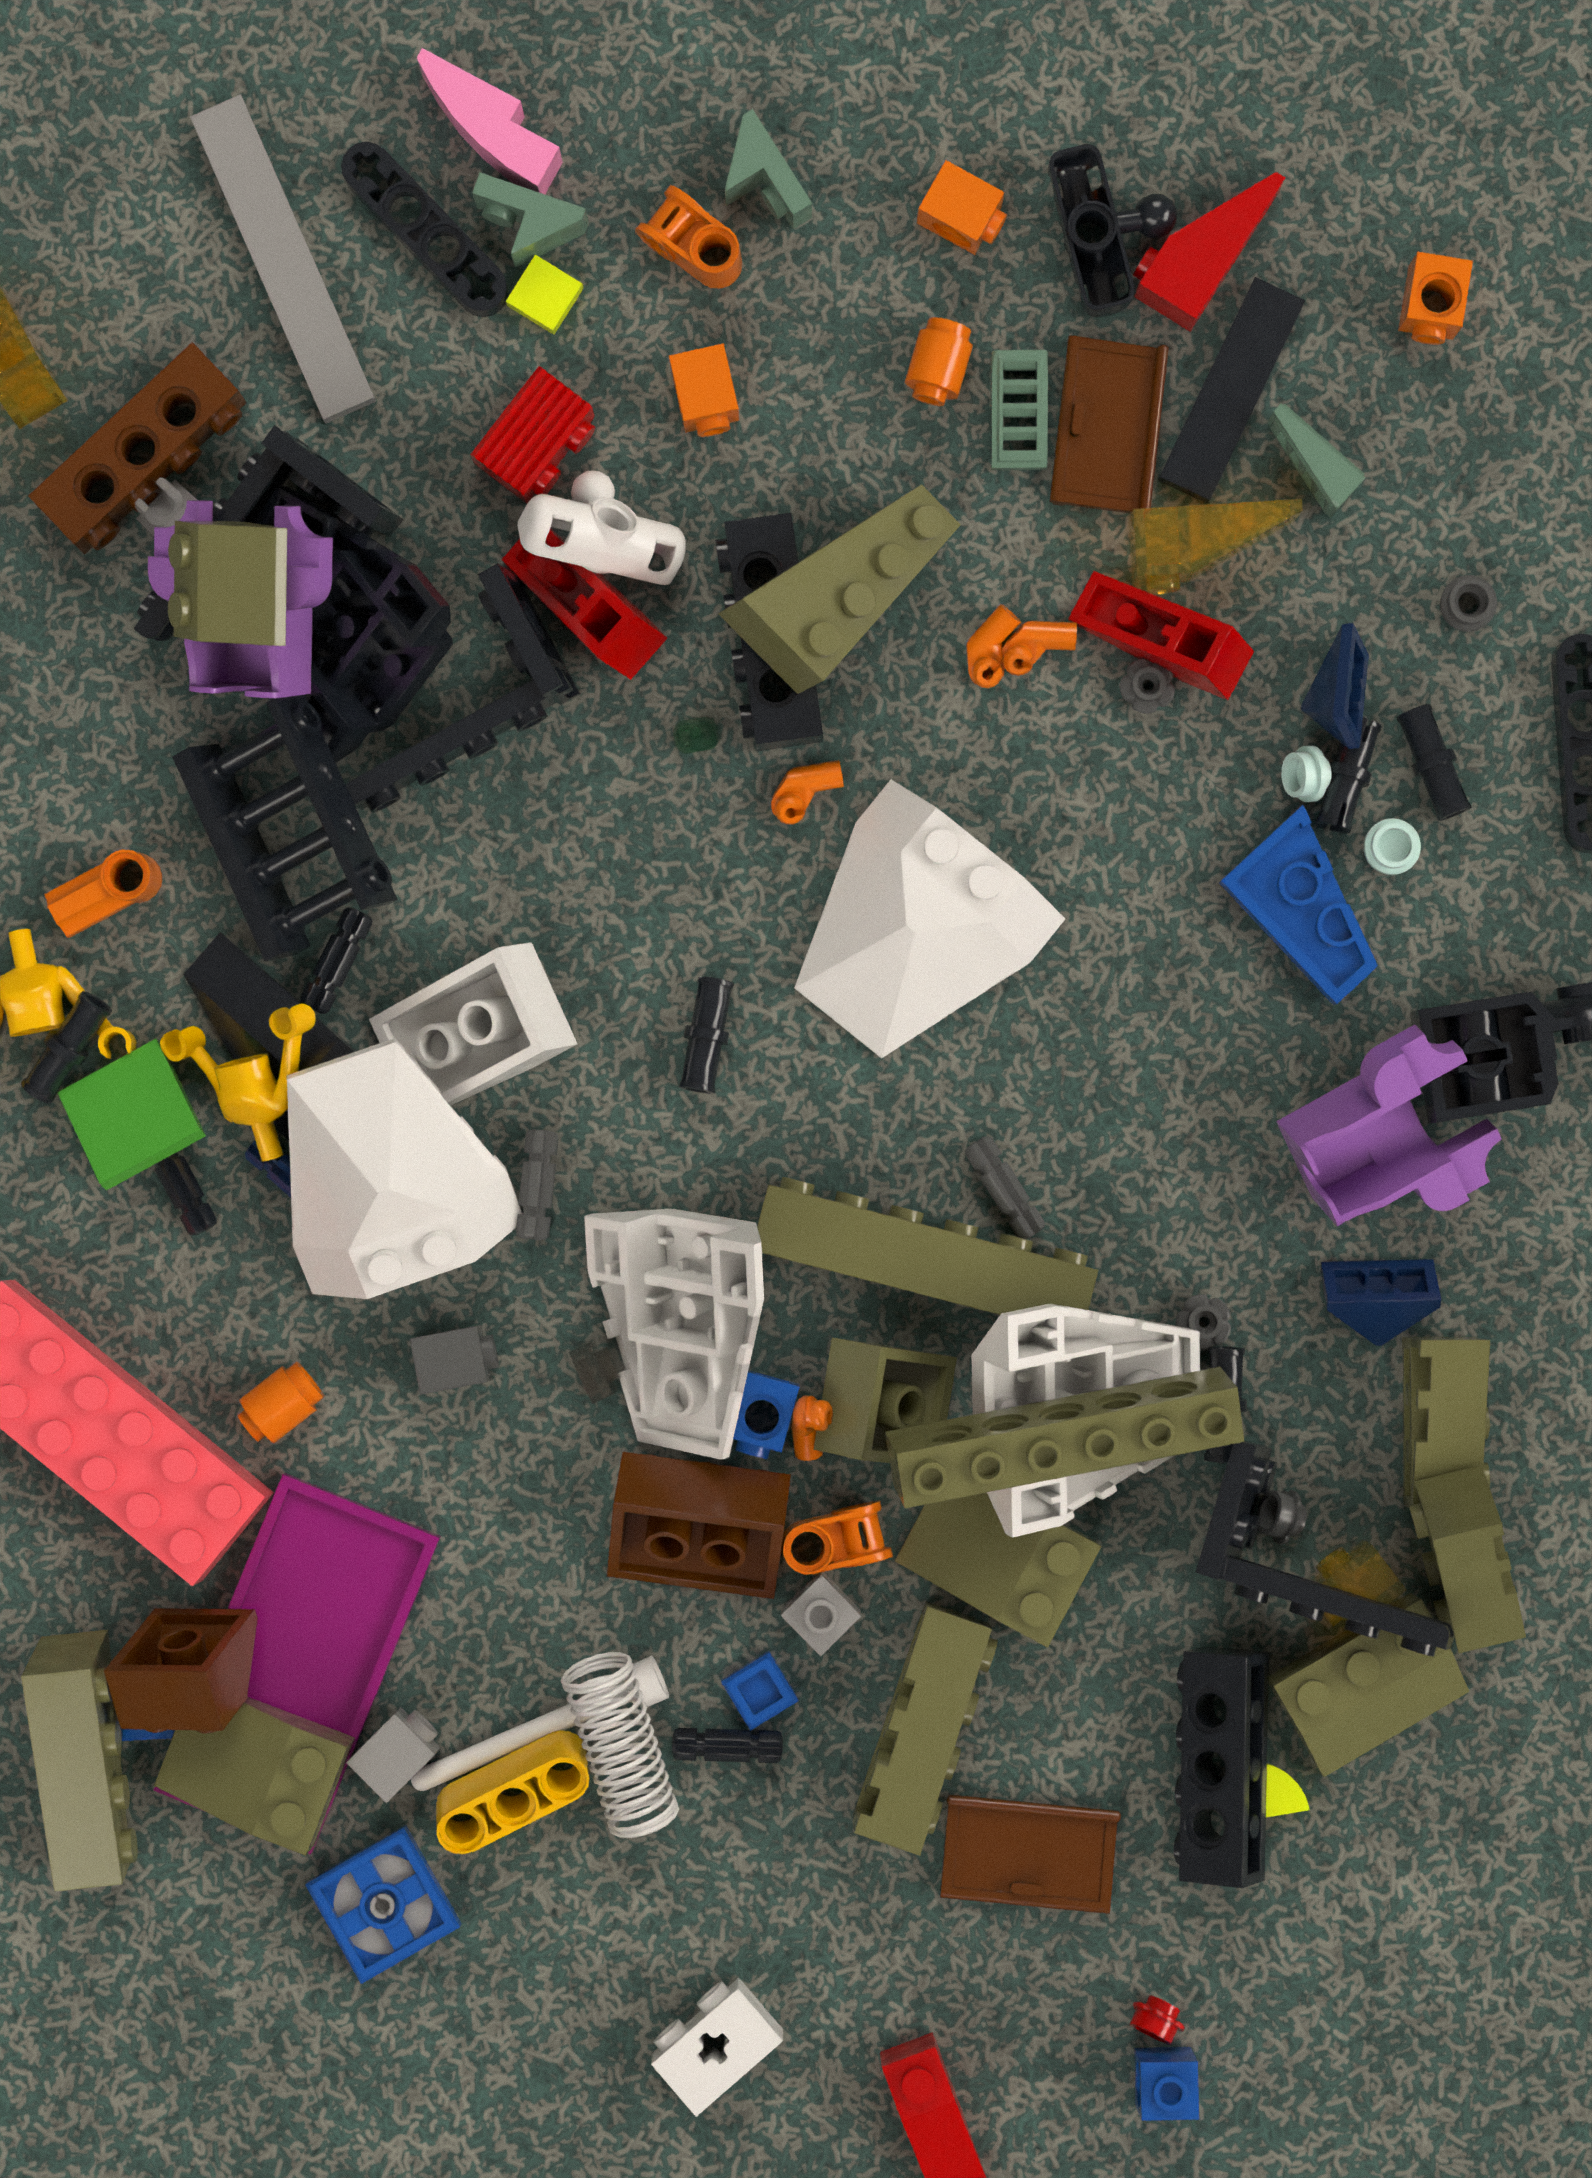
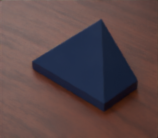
M1354 623L1342 624L1300 708L1348 749L1360 748L1369 654Z
M1433 1259L1321 1262V1277L1327 1310L1375 1346H1382L1441 1306V1295Z

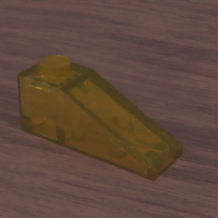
M0 284V402L18 428L21 429L68 400Z
M1302 499L1133 509L1128 519L1132 586L1146 585L1147 592L1151 594L1179 591L1180 583L1190 582L1296 521L1303 511Z

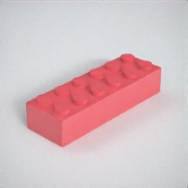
M16 1280L0 1281V1429L191 1586L203 1581L274 1492Z

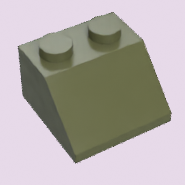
M175 521V534L171 536L168 547L169 561L174 568V593L171 594L168 602V616L171 625L174 627V637L200 642L286 646L287 528L239 521Z
M832 1337L822 1400L828 1401L832 1406L833 1419L825 1431H816L813 1450L863 1461L890 1463L886 1431L947 1420L957 1357Z

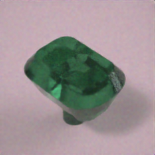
M709 717L680 721L676 724L673 732L677 749L685 754L711 750L716 747L719 741L717 725Z

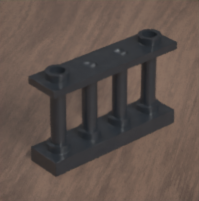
M305 695L273 698L266 702L276 724L223 753L220 744L188 747L172 756L265 962L293 956L311 947L304 931L305 926L356 899L361 910L389 905L398 900L391 886V873L375 851L321 732L320 717L314 707L308 703ZM286 745L299 775L247 804L235 780V773L281 746ZM309 796L322 827L270 855L258 830L259 823ZM333 848L346 878L293 906L281 881L282 874Z

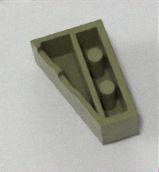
M1482 1465L1414 1481L1420 1503L1409 1506L1417 1538L1428 1537L1431 1551L1421 1553L1429 1586L1440 1585L1443 1595L1442 1599L1433 1601L1437 1620L1449 1623L1453 1627L1458 1652L1463 1653L1526 1638L1517 1592L1510 1570H1512L1508 1552H1505L1502 1535H1504L1502 1522Z

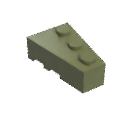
M1402 1337L1403 1506L1409 1508L1410 1505L1420 1503L1414 1481L1482 1465L1490 1487L1489 1466L1487 1462H1484L1485 1440L1488 1439L1490 1429L1487 1407L1490 1340L1474 1337Z

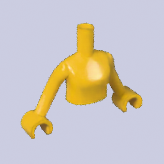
M30 929L9 932L15 968L0 976V1028L4 1010L7 1015L10 1037L30 1035L59 1028L65 1019L62 1006V992L64 991L67 999L74 1006L79 994L84 989L66 968L53 964L37 963ZM106 1018L97 1031L100 1053L106 1058L111 1059L112 1053L109 1049V1042L113 1036L118 1034L124 1036L126 1050L129 1054L136 1050L137 1042L134 1035L123 1028L114 1027Z
M298 1004L290 1009L282 1007L274 1011L269 1017V1026L272 1032L278 1038L284 1040L278 1081H276L272 1073L267 1053L248 1056L217 1065L204 1049L206 1037L200 1028L189 1026L181 1031L174 1029L162 1036L160 1040L161 1050L168 1059L178 1062L191 1057L204 1072L215 1089L224 1118L235 1124L251 1126L262 1161H269L284 1155L274 1120L288 1110L287 1075L298 1072L302 1035L304 1032L311 1030L315 1025V1012L310 1006Z

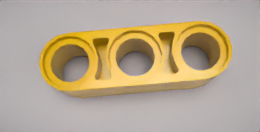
M555 1731L448 1784L441 1790L436 1802V1835L439 1843L446 1850L454 1854L471 1853L577 1800L585 1793L589 1785V1768L585 1757L587 1750L583 1749L581 1745L583 1740L577 1734L570 1731ZM561 1762L574 1765L565 1771H557L551 1768ZM509 1788L523 1790L521 1794L516 1796H506L501 1793ZM460 1813L473 1816L470 1820L466 1821L451 1819L452 1816Z

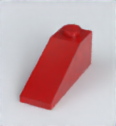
M1278 172L1273 173L1171 234L1160 251L1150 247L1133 274L1134 277L1140 280L1134 297L1191 332L1275 200L1286 177Z
M550 528L545 543L550 547H559L565 541ZM520 539L501 559L600 660L630 680L667 640V637L628 598L599 573L589 571L579 565L531 554L523 548Z
M1093 571L1068 618L1070 622L1077 623V626L1130 655L1138 659L1145 658L1172 672L1174 678L1226 700H1229L1254 653V650L1233 626L1096 571Z
M933 2032L881 2051L880 2058L883 2073L924 2178H987Z

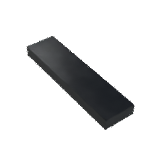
M1257 277L1254 278L1158 481L1204 503H1209L1306 300Z

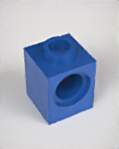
M748 1370L733 1437L734 1440H738L735 1448L736 1451L768 1459L770 1450L782 1453L800 1384ZM758 1400L771 1402L779 1414V1420L775 1427L766 1432L752 1429L746 1421L745 1414L748 1406Z
M1134 2048L1135 2105L1141 2120H1199L1198 2061L1192 2048Z

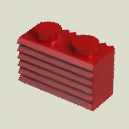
M538 366L470 455L473 463L527 504L535 494H548L562 472L557 466L567 452L571 450L577 454L590 440L596 428L591 424L595 417L593 407L553 375Z

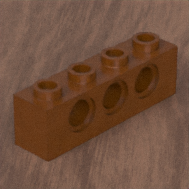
M192 342L30 493L28 497L84 555L92 547L96 551L101 550L119 533L120 527L117 524L133 509L138 512L135 502L140 498L149 506L161 492L156 481L160 477L166 479L173 471L181 474L188 470L201 456L202 451L199 447L214 433L221 436L238 423L243 414L240 408L247 402L239 390ZM189 403L196 406L195 417L189 424L181 427L170 424L171 413L178 405ZM144 441L155 444V452L149 462L143 465L130 463V452L136 444ZM104 479L112 480L114 483L112 496L103 503H91L89 501L91 487L97 481Z

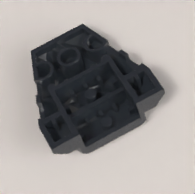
M277 486L252 522L253 524L274 526L275 506H300L302 519L310 531L318 536L333 538L331 590L326 600L312 610L311 694H305V697L320 717L321 732L335 763L355 751L369 733L384 731L395 723L451 648L453 640L446 630L451 624L450 605L414 563L348 525L289 487Z

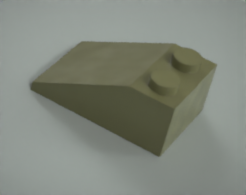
M986 1492L925 1504L894 1561L995 1620L1048 1648L1102 1546L1094 1539L1066 1524L1012 1538L1005 1533Z
M247 1697L223 1731L203 1734L196 1730H175L154 1786L250 1835L306 1856L316 1843L355 1737Z

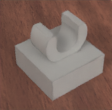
M160 477L156 484L163 492L149 506L140 498L135 502V507L140 513L136 520L152 536H154V527H171L175 525V521H179L182 518L187 500H197L177 480L170 483L167 479Z

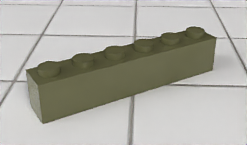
M782 1177L780 1187L768 1184L757 1226L763 1254L998 1315L1045 1304L1089 1310L1099 1270L1086 1267L1087 1255L1056 1247L1053 1258L1031 1253L1033 1241L1002 1233L1000 1234L998 1244L977 1239L979 1227L948 1219L945 1221L944 1229L922 1224L924 1213L891 1205L889 1215L867 1210L870 1199L841 1191L836 1192L834 1201L812 1196L815 1185L787 1177Z

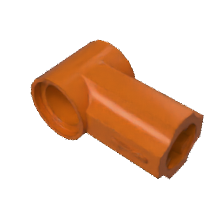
M122 849L113 852L102 864L44 895L47 900V907L56 924L62 929L66 937L71 938L135 903L149 901L158 893L162 885V873L160 866L153 858L133 850ZM136 861L142 868L143 879L139 887L127 892L121 885L120 874L128 863Z

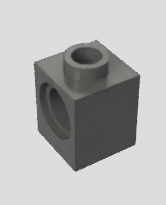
M482 1325L410 1339L420 1395L488 1382L492 1380L490 1369L499 1368L493 1334L483 1336Z

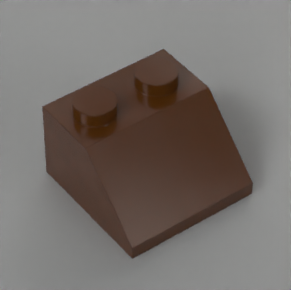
M155 1608L104 1670L120 1728L145 1729L152 1733L166 1730H196L203 1734L223 1731L247 1699L258 1620L255 1609Z

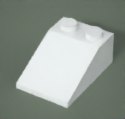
M532 942L497 947L369 1019L379 1043L396 1038L438 1087L441 1096L449 1105H453L532 1069L577 1045Z

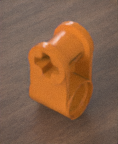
M670 185L664 192L666 200L647 224L641 222L635 229V232L663 258L676 263L702 284L717 289L730 286L738 279L742 271V257L736 235L730 228L707 213L692 197L681 189ZM714 247H722L731 254L729 259L719 266H709L701 258L707 250Z
M870 1501L843 1507L829 1514L800 1520L791 1524L783 1533L781 1547L786 1563L794 1571L808 1575L842 1567L862 1566L891 1558L893 1556L892 1549L884 1544L877 1514L882 1509L881 1501ZM859 1522L862 1524L866 1541L865 1546L862 1545L858 1527ZM803 1532L818 1534L822 1540L820 1555L810 1562L796 1560L791 1553L793 1540Z

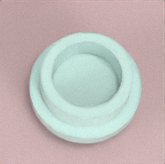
M1302 746L1296 752L1289 753L1285 757L1281 772L1282 783L1285 791L1291 797H1298L1303 802H1316L1323 797L1326 788H1328L1331 782L1332 772L1330 763L1318 747Z
M1392 818L1378 822L1368 831L1364 840L1366 860L1372 868L1386 875H1397L1409 870L1418 860L1421 851L1418 833L1409 823L1400 819Z

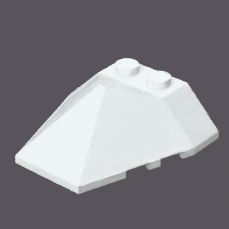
M891 779L854 826L794 989L882 1059L949 1014L1028 965L1063 923L1065 918L1022 875L937 807Z
M396 1038L287 1075L293 1248L312 1294L369 1299L476 1262L516 1228L518 1214H523L521 1206H519V1201L506 1167L496 1155L493 1156L474 1134L473 1128L462 1116L459 1117L441 1096L438 1087Z
M677 1209L593 1213L584 1216L588 1274L593 1288L601 1286L610 1316L609 1320L603 1321L608 1339L616 1337L626 1369L618 1372L637 1440L721 1460L729 1457L764 1301L762 1246L756 1222Z
M1045 1304L1001 1313L971 1355L973 1415L1200 1371V1332L1185 1327L1056 1304ZM1173 1456L987 1492L1005 1533L1013 1538L1062 1526L1075 1517L1073 1511L1095 1497L1102 1500L1117 1491L1115 1485L1137 1471L1145 1474Z

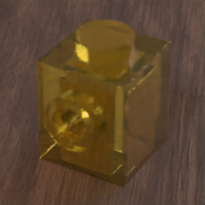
M1362 1540L1348 1552L1343 1547H1340L1328 1554L1316 1565V1569L1320 1574L1312 1579V1581L1386 1604L1391 1603L1407 1590L1373 1545L1365 1540ZM1327 1612L1324 1613V1617L1332 1626H1335L1340 1621L1345 1626L1346 1618Z

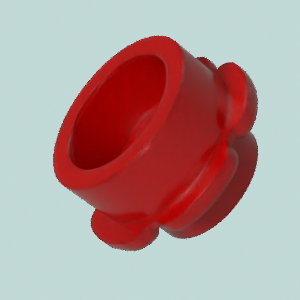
M1149 1995L1146 2003L1135 2001L1132 2005L1136 2011L1130 2025L1159 2042L1171 2045L1177 2030L1183 2032L1185 2029L1181 2022L1176 2021L1180 2010L1160 1998Z

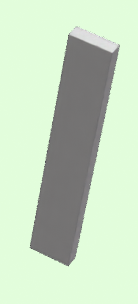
M241 94L190 116L325 424L375 403V397Z

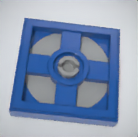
M407 1825L322 1872L305 1884L361 1984L460 1928L462 1924Z

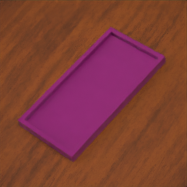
M287 1473L282 1474L228 1606V1609H255L258 1618L247 1697L355 1737L347 1758L348 1761L354 1753L441 1536ZM345 1763L344 1769H343V1771H342L341 1777H340L339 1782H338V1784H337L336 1790H335V1792H334V1795H333V1798H332V1800H331L330 1806H329V1808H328L327 1814H326L325 1819H324V1821H323V1824H322V1827H321V1829H320L319 1835H318V1837H317L316 1843H315V1845L312 1847V1849L308 1852V1854H310V1855L312 1854V1852H313L314 1849H315V1846H316V1844H317V1841H318V1839H319V1836H320V1834H321V1831H322V1829H323V1826H324V1824H325V1821H326V1819H327V1817H328V1814H329V1812H330V1809H331V1807H332V1804H333V1802H334V1799H335V1797H336V1794H337V1792H338V1789H339V1787H340V1785H341V1782H342V1780H343V1777H344L345 1772H346L347 1767H348V1764H347V1763ZM155 1786V1788H154V1790H153V1791H155V1792H158V1793H160V1794H163V1795H165V1796H168V1797H170V1798H173V1799H175V1800H178V1801H180V1802H182V1803H185V1804H187V1805H190V1806H192V1807H195V1806H193V1805H191V1804H189V1803H187V1802H185V1801H183V1800H181V1799H179V1798H177V1797H175V1796H173V1795H171V1794H169V1793H167V1792H165V1791L159 1789V1788L156 1787V1786Z

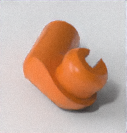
M1003 604L996 608L967 642L969 676L974 684L982 688H992L999 684L1003 678L1005 670L1004 657L1001 651L1003 642L1021 623L1018 617Z
M1027 621L1023 623L1003 644L1001 651L1006 671L1016 676L1025 675L1032 669L1034 663L1046 650L1075 651L1077 623Z
M834 760L799 766L788 770L772 796L771 809L777 819L787 825L798 823L803 819L805 811L816 792L843 788L840 761Z
M803 1396L796 1402L791 1417L794 1453L797 1459L811 1461L822 1456V1451L813 1449L816 1431H825L828 1425L832 1423L833 1409L828 1401L817 1400L814 1396Z

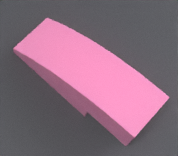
M422 48L417 56L421 73L438 105L458 133L488 164L510 182L546 194L563 163L560 148L520 126L524 119L521 101Z

